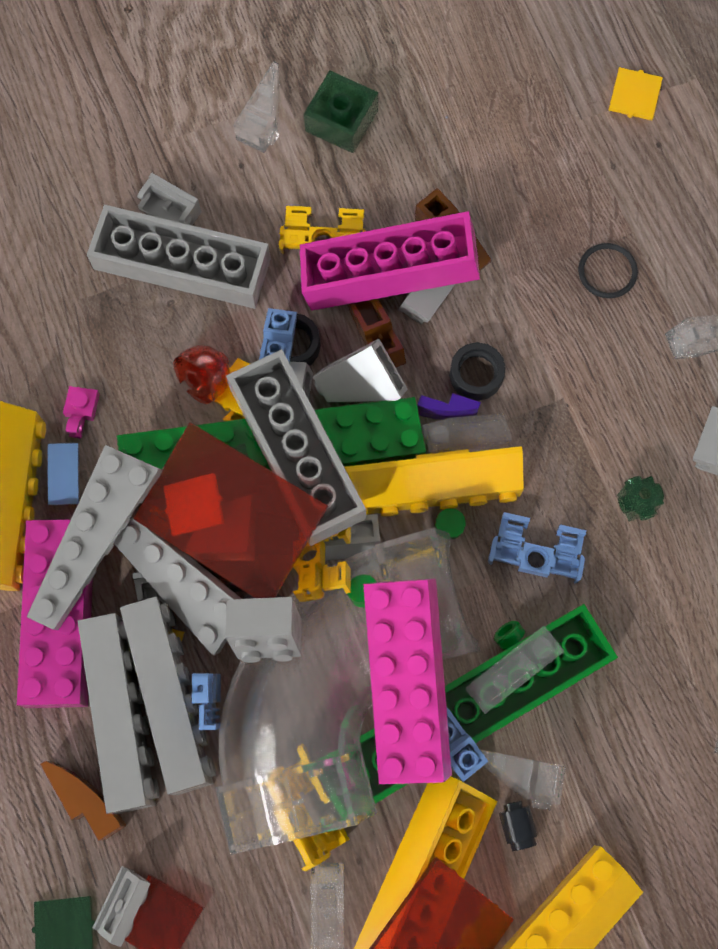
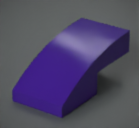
M452 393L448 404L421 395L417 409L419 416L440 420H461L476 417L481 402Z

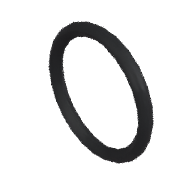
M601 243L588 249L582 255L578 267L579 277L584 287L592 294L607 299L617 298L629 292L635 285L638 276L637 263L631 253L624 247L612 243ZM601 249H612L622 253L629 260L632 268V276L626 287L620 291L607 293L591 286L585 277L584 266L587 258L592 253Z

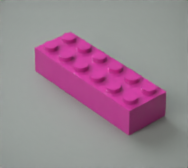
M469 211L300 244L301 288L311 311L480 280L475 231Z
M26 520L17 705L24 708L88 707V687L78 620L91 618L93 578L83 589L82 595L59 630H53L27 617L71 520Z
M436 578L363 584L379 784L445 782L452 775Z

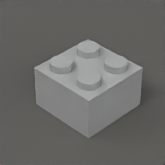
M292 597L227 600L225 638L236 657L244 662L254 663L260 661V658L290 661L292 657H301L302 619Z

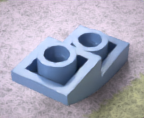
M268 308L259 360L282 349L290 363L297 312Z
M48 443V505L78 504L79 445L78 443Z
M447 708L451 768L464 782L484 766L488 760Z

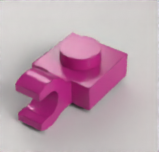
M69 386L63 410L65 417H69L66 424V432H70L69 437L81 439L85 420L94 421L100 396L98 390Z

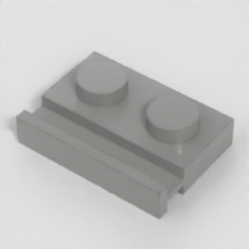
M121 866L92 928L98 930V933L109 943L121 947L124 939L133 928V920L139 907L147 898L148 888L151 883L139 874L134 873L133 870Z

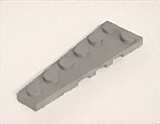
M104 446L28 612V618L53 630H59L82 595L83 589L96 574V568L105 554H109L114 546L113 542L121 530L126 528L131 520L132 513L138 504L144 501L163 470L112 447Z
M134 511L130 517V522L125 529L121 530L113 543L208 651L213 655L220 653L227 642L225 638L227 600L241 598Z

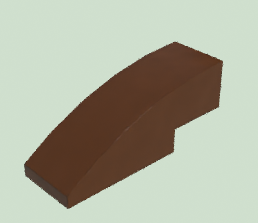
M372 299L347 304L365 346L380 339L396 368L406 364L404 348L393 331L391 320L380 301Z

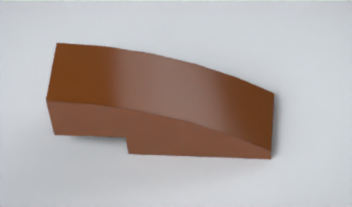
M45 761L40 764L70 819L79 820L85 816L98 841L106 840L126 827L119 814L106 813L104 795L87 780L54 762Z

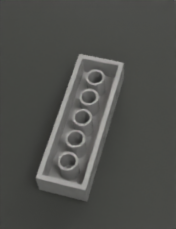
M109 205L103 206L87 252V257L94 270L256 309L271 260L269 244Z
M281 349L226 375L230 390L309 545L312 546L365 520L366 508L283 350Z
M157 596L120 607L167 794L180 795L212 785V777L216 776V770L212 757L208 758L205 754L204 746L208 745L205 730H199V724H197L196 715H199L198 703L192 704L191 693L189 694L188 685L192 684L188 667H184L180 660V656L184 655L181 640L172 631V627L176 626L173 610L168 607L167 603L163 604Z
M116 613L78 620L106 813L120 814L156 806L155 799L160 796L157 779H152L150 767L154 766V755L152 748H147L145 735H149V724L147 717H142L140 704H144L140 685L137 686L135 676L137 673L123 619Z

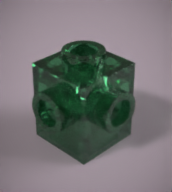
M636 476L625 481V486L617 496L619 507L626 514L628 521L630 522L638 518L641 521H645L658 515L657 510L664 504V493L660 484L655 483L652 476L642 479L641 476Z

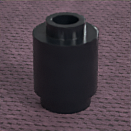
M522 801L503 805L504 811L499 813L506 843L511 845L512 851L536 846L535 837L538 835L530 806H523Z

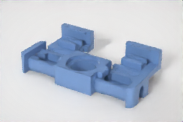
M503 512L498 536H495L491 543L488 557L490 565H492L494 560L517 565L520 572L548 577L552 573L574 578V584L581 580L585 557L581 555V550L587 530L559 525L556 536H560L559 543L554 545L553 549L525 542L522 533L523 528L527 529L529 517ZM508 521L523 524V526L508 523ZM563 533V534H568V535L577 536V537H576V538H573V537L564 536V535H561V534ZM533 552L540 553L544 557V565L539 568L532 567L528 562V555Z
M192 673V704L202 703L199 705V730H217L227 727V722L225 721L216 723V719L220 718V715H216V711H220V708H216L215 703L221 702V675Z

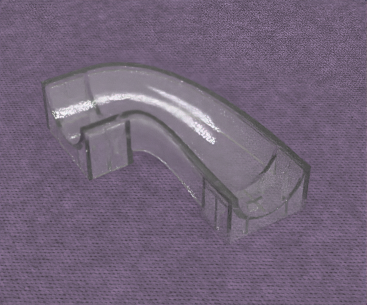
M437 528L427 529L375 544L374 548L343 560L347 562L351 569V580L361 574L372 576L376 582L436 578L443 662L481 652L478 640L474 638L465 621L456 594L449 560V547L452 545L449 533ZM343 588L329 591L322 589L325 594L323 598L306 602H299L293 593L290 597L293 598L302 619L301 657H292L290 661L260 658V661L254 663L241 660L231 680L223 706L219 730V764L222 785L215 787L230 855L355 826L377 814L360 743L362 723L373 703L365 607L355 606Z

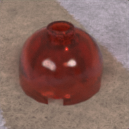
M207 345L192 346L181 352L173 361L174 371L180 384L185 381L191 388L186 392L200 403L206 405L216 401L229 386L226 375L231 373L228 358L224 353Z

